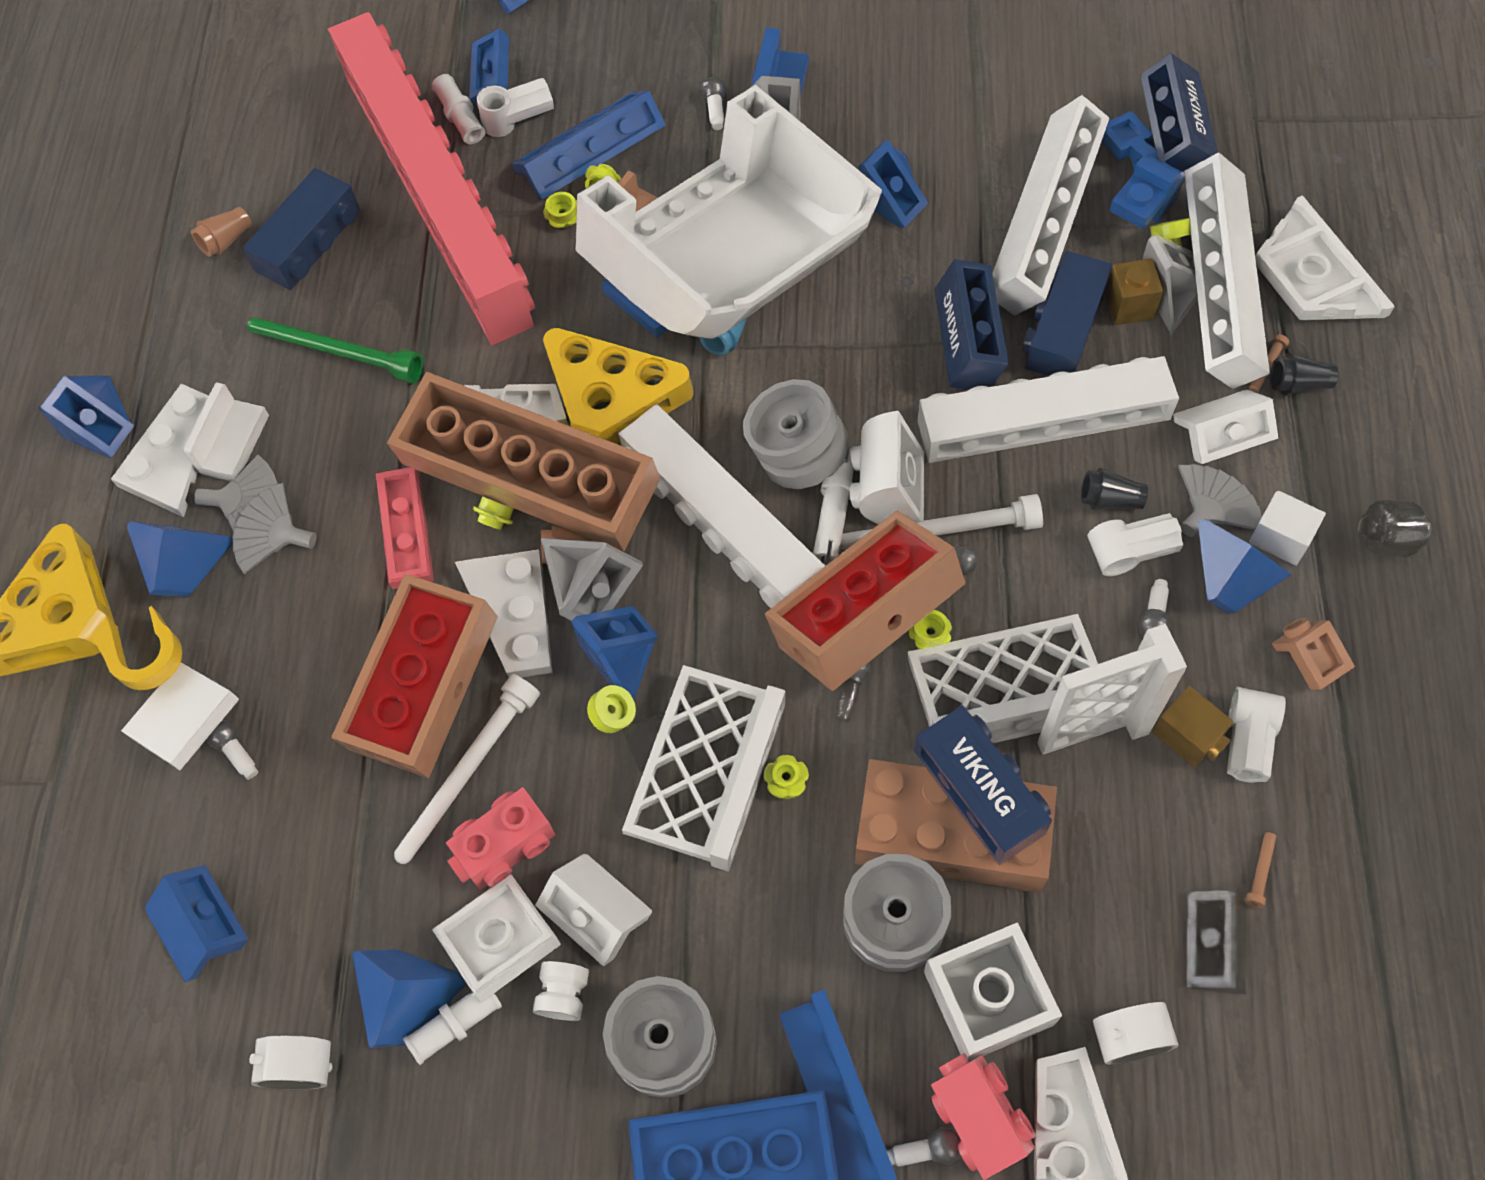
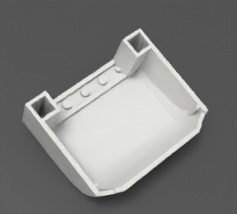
M754 85L727 102L720 159L636 212V199L609 175L577 194L576 251L630 301L668 330L712 339L729 331L855 243L868 227L882 189L762 89Z

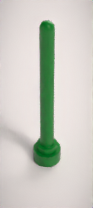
M256 317L250 318L247 322V328L252 333L386 368L390 374L394 375L395 379L414 384L422 373L423 356L416 351L401 349L400 351L388 353Z

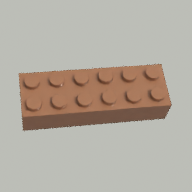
M429 372L425 373L387 442L400 462L406 466L594 541L605 542L622 552L625 551L660 481V476L652 457Z

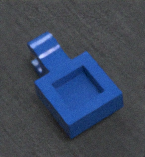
M1132 111L1108 121L1102 142L1119 161L1130 157L1132 166L1135 169L1138 161L1147 154L1158 159L1156 149L1151 146L1153 140L1152 132Z

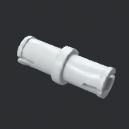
M443 74L435 78L432 82V90L444 106V115L449 122L455 124L464 142L467 144L478 143L484 137L485 129L473 113V104L470 99L462 95L453 77L449 74Z
M471 991L452 1006L448 1007L445 1004L438 1009L440 1011L439 1015L408 1037H404L403 1041L418 1064L421 1065L427 1058L455 1038L460 1042L467 1037L465 1031L496 1009H500L502 1005L495 994H492L480 1003Z

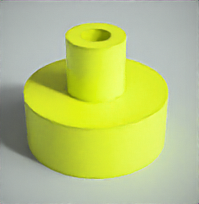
M1190 218L1150 226L1151 237L1156 234L1182 246L1181 237L1191 234Z
M609 685L592 695L588 702L587 712L591 723L598 730L605 733H616L633 721L636 707L632 696L627 690L620 686Z

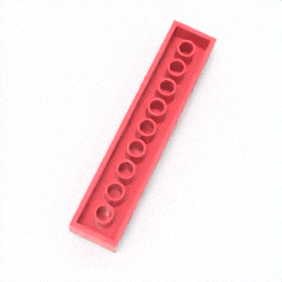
M367 12L328 28L344 74L353 93L491 346L534 327L530 311L535 309V305L526 288L529 285L527 277L519 263L513 265L509 259L512 257V252L503 234L497 236L493 231L496 229V224L488 207L481 208L477 203L481 199L472 179L465 180L462 177L465 174L464 167L457 153H450L447 150L450 144L441 125L435 127L432 124L435 121L433 112L426 99L422 101L418 99V96H421L414 77L412 74L405 75L403 73L406 71L404 61L397 48L390 50L389 47L392 46V42L383 24L377 26L371 14Z

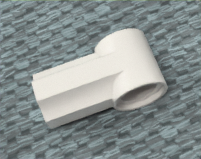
M539 78L508 90L501 86H488L482 89L477 96L481 124L485 129V133L492 137L506 136L514 129L515 122L554 109L553 99L544 78Z
M1170 513L1126 525L1122 520H1110L1097 525L1088 533L1089 542L1102 574L1110 577L1132 570L1141 561L1180 552L1183 546L1181 527L1177 518H1173Z
M1236 687L1231 699L1228 715L1234 722L1231 725L1233 729L1227 774L1232 775L1236 780L1249 783L1267 782L1271 777L1275 737L1280 732L1285 713L1286 702L1284 696Z

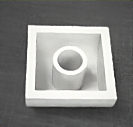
M899 411L875 416L862 427L861 445L851 448L853 468L855 471H860V482L850 485L851 503L855 509H860L861 514L865 518L877 524H880L896 510L915 522L923 521L924 451Z

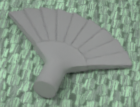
M257 455L223 489H197L195 492L196 505L217 506L221 508L234 532L240 513L248 505V502L258 496V493L278 483L268 463Z
M1191 464L1178 466L1193 507V513L1180 525L1182 532L1186 536L1193 537L1199 531L1198 521L1204 519L1221 525L1227 524L1252 530L1256 529L1262 518L1260 508L1253 494H1250L1244 484L1242 485L1237 479L1229 476L1222 470H1216L1207 465Z
M281 483L270 486V488L258 493V496L248 502V505L240 513L232 538L233 552L237 564L242 572L246 574L268 556L278 552L288 544L312 549L316 543L317 536L314 532L298 529L293 526L284 484Z

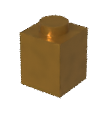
M1153 258L1113 264L1105 296L1114 326L1154 320L1163 289Z
M1188 686L1161 715L1152 733L1195 768L1205 756L1214 761L1226 748L1231 740L1225 734L1234 721L1191 686Z

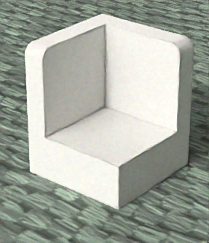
M1277 491L1251 536L1249 543L1297 566L1326 513L1281 491Z

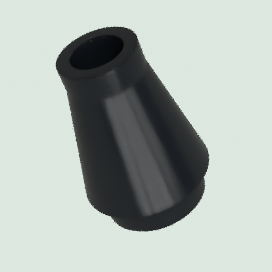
M1290 353L1284 357H1277L1270 371L1272 388L1281 391L1284 395L1323 388L1332 389L1338 381V368L1335 364H1327Z
M1098 468L1097 471L1088 470L1081 487V502L1090 505L1092 510L1143 509L1148 498L1147 484L1135 482L1103 468Z

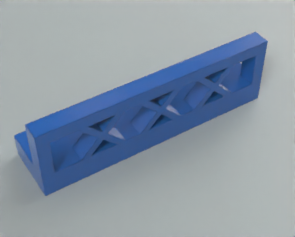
M632 91L514 161L511 165L516 174L526 176L537 198L544 199L584 175L590 166L595 165L597 167L666 124L650 91Z
M825 989L811 994V1002L780 1013L779 1017L807 1093L821 1090L827 1092L839 1180H897Z

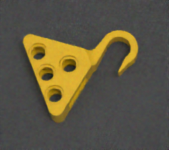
M560 328L550 329L543 337V342L571 422L570 427L618 444L620 442L619 433L657 404L668 414L690 401L693 397L689 370L682 363ZM575 344H581V345L586 346L588 349H584V348L577 347V346H574V345H575ZM612 355H620L623 358H625V360L612 357ZM578 357H586L580 363H572ZM650 366H658L661 369H663V371L650 368ZM614 368H624L620 373L609 374ZM651 379H663L656 385H647V382ZM602 402H609V403H610V404H609L606 408H604V409H601V410H596V409H594L595 406L598 405L599 403H602Z
M58 524L49 531L0 598V623L8 622L0 633V677L101 653L109 672L122 684L135 690H148L162 685L176 672L182 659V646L178 637L168 628L161 615L150 606L149 611L154 631L161 643L159 655L154 662L145 668L137 670L128 669L118 626L114 622L92 549L68 524ZM60 551L47 570H43L42 563L44 558L51 552ZM28 586H34L21 606H18L17 596L19 592Z

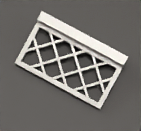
M1078 614L953 641L936 647L908 651L909 665L929 727L947 716L938 717L934 706L940 695L944 694L963 703L962 705H964L971 716L978 715L983 719L991 732L992 738L990 740L992 743L1041 733L1057 692L1055 689L1058 688L1062 676L1065 675L1070 665L1083 670L1098 664ZM1069 630L1072 631L1076 641L1070 652L1048 642L1053 634ZM1022 641L1035 647L1029 659L1025 661L1006 652L1011 643ZM981 651L992 656V659L983 671L963 661L968 653ZM1042 651L1064 661L1056 675L1034 665ZM938 660L950 667L942 679L938 680L924 673L921 663ZM999 661L1021 670L1012 685L991 675ZM957 670L977 679L969 694L948 685ZM1028 674L1050 684L1045 693L1032 695L1019 687ZM984 684L1006 694L1001 703L992 705L976 699ZM929 687L934 689L932 694L930 693Z
M1166 624L1148 629L1137 651L1062 676L1037 742L1042 755L1125 726L1132 740L1150 734L1187 668Z
M683 665L624 823L623 834L709 861L711 866L729 872L785 708V690L769 685L764 690ZM689 680L707 685L713 698L690 708L684 696ZM717 689H720V690H723V691H726V692H724V693H722V694L719 695ZM736 696L755 700L751 713L736 721H733L724 702ZM682 704L685 711L677 715L679 707ZM718 706L727 725L704 735L695 716ZM689 719L699 738L676 749L669 737L671 729ZM746 726L742 737L738 729ZM732 732L739 745L737 754L719 763L709 743ZM667 744L670 752L662 756L665 745ZM703 746L713 766L690 777L680 757ZM675 760L684 780L660 791L654 779L657 768ZM732 766L729 777L727 779L723 770ZM718 774L725 787L721 797L704 805L694 784ZM650 786H652L655 794L647 797ZM689 788L699 808L674 819L665 798ZM657 802H660L669 820L668 823L654 830L636 825L641 811ZM718 808L712 821L708 812ZM702 815L710 829L704 847L685 841L679 829L680 826ZM674 830L677 838L666 835L665 833Z

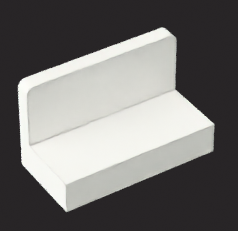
M216 382L185 443L183 451L201 475L226 481L234 480L245 468L269 414L263 406L234 400L226 385Z
M1244 390L1173 414L1176 424L1189 429L1194 461L1201 464L1278 439L1273 399L1250 390Z
M587 854L579 856L554 871L535 905L603 966L616 957L629 932L647 921L652 913V910Z

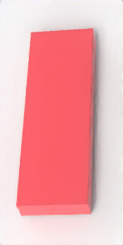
M407 467L376 473L388 581L391 588L397 589L404 574L430 582L434 581L419 470Z

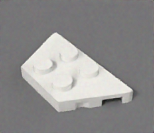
M1303 195L1296 199L1289 213L1284 219H1281L1274 229L1272 236L1264 242L1256 254V266L1299 320L1385 318L1391 314L1395 307Z

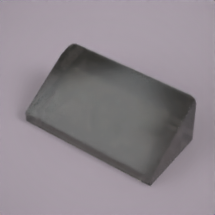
M1235 890L1188 892L1187 987L1189 989L1246 994L1245 898Z

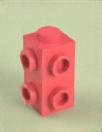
M522 787L515 793L510 791L501 795L494 801L491 810L479 819H470L458 826L453 832V837L446 842L454 854L447 862L462 883L471 878L479 890L487 885L493 887L510 875L512 872L511 868L525 857L531 859L546 850L550 845L549 840L556 834L546 817Z
M964 1053L939 1067L943 1078L931 1084L935 1095L932 1096V1102L944 1123L949 1124L952 1122L962 1140L958 1144L959 1152L971 1171L974 1172L978 1169L981 1177L985 1180L1025 1158L1033 1151L1035 1147L1031 1139L1035 1137L1034 1130L1021 1109L1014 1111L1004 1094L1008 1090V1085L994 1062L987 1064L983 1055L969 1062Z

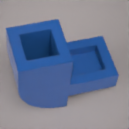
M1150 154L1145 155L1136 164L1133 176L1112 200L1109 211L1143 230L1151 220L1159 223L1179 197L1185 177L1184 172Z

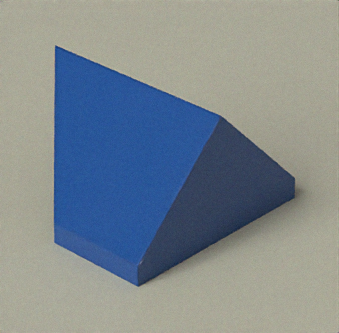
M889 140L883 141L859 165V171L882 189L874 211L899 228L906 227L928 204V201L916 184L906 154L892 146Z
M64 375L38 408L64 439L108 458L115 454L135 426L130 422L110 376Z
M1207 519L1198 521L1207 601L1225 613L1232 614L1239 611L1291 575L1249 543Z
M130 521L127 525L150 595L189 597L233 544V536L137 521Z
M634 606L575 616L571 623L580 648L610 685L624 688L634 700L653 645L659 636Z
M397 949L358 950L352 954L369 1048L406 1045L403 1038L408 1037L439 1015L440 1011L438 1009L445 1004L448 1005L466 985V981L460 972Z

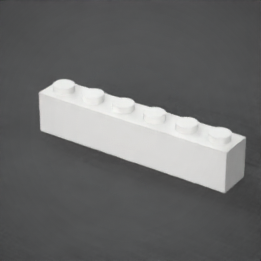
M1083 95L1051 115L992 273L998 304L1014 316L1045 301L1109 121V117Z
M1218 152L1184 172L1205 370L1230 388L1235 389L1270 374L1245 174Z
M1165 356L1151 359L1140 357L1129 363L1112 366L1101 364L1084 371L1072 373L1062 371L1039 379H1017L1009 384L994 387L977 386L966 392L949 395L945 393L934 394L920 400L918 425L928 463L1171 420L1179 396Z
M657 404L619 433L621 446L653 458L660 476V481L654 493L661 499L667 497L675 505L674 509L680 519L688 526L694 524L703 533L702 537L712 551L717 554L722 551L731 560L730 564L735 573L745 582L751 580L760 589L759 593L762 599L770 608L774 607L825 567L811 551Z

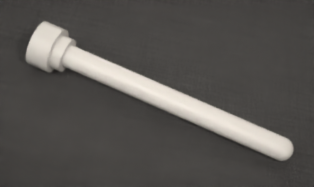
M1038 494L1019 497V501L1012 502L1011 507L918 521L916 523L936 536L1007 524H1014L1015 527L1023 526L1024 530L1043 527V513ZM872 529L843 533L840 549L847 550Z
M511 674L501 688L504 692L500 697L501 705L395 850L394 858L398 863L406 864L411 861L515 714H521L525 708L530 709L538 699L540 692L526 680Z

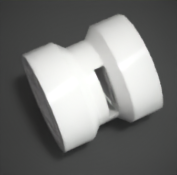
M543 962L539 978L543 983L542 989L546 990V992H542L535 997L533 1013L558 1020H581L583 1004L575 996L580 995L581 989L587 986L589 970L569 963Z

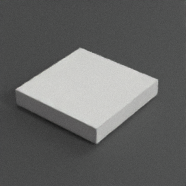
M180 662L178 669L171 678L154 691L121 731L167 763L181 770L237 703L239 698L228 689Z
M511 874L432 929L480 1003L561 945Z

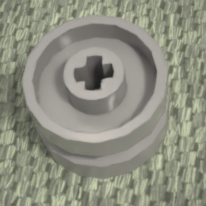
M792 379L777 383L763 391L749 406L743 420L744 437L769 478L784 488L803 489L818 485L838 470L844 463L849 449L848 432L837 415V411L823 387L809 380Z
M885 854L867 861L852 876L844 896V932L851 949L866 964L884 972H908L925 965L927 960L931 959L939 951L951 919V896L942 876L927 862L908 854ZM890 908H898L899 915L906 914L900 918H895L888 911Z
M656 976L638 980L618 994L606 1014L603 1029L606 1055L625 1083L643 1095L665 1099L685 1094L702 1082L714 1063L717 1038L710 1011L698 992L678 979ZM665 1029H667L669 1035L664 1043L656 1044L651 1040L653 1035L662 1036Z

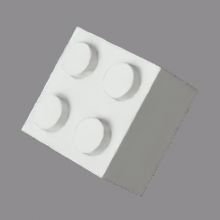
M1018 922L927 960L924 974L960 1054L965 1053L969 1062L1054 1026L1062 1016Z

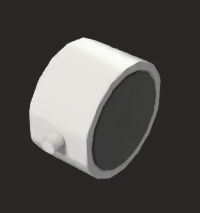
M1164 1002L1147 1003L1120 1009L1093 1020L1102 1056L1107 1065L1151 1057L1179 1046Z
M269 1036L256 1039L255 1054H251L249 1059L250 1064H253L251 1084L262 1088L306 1090L327 1087L328 1072L332 1070V1063L329 1062L331 1041L305 1036Z

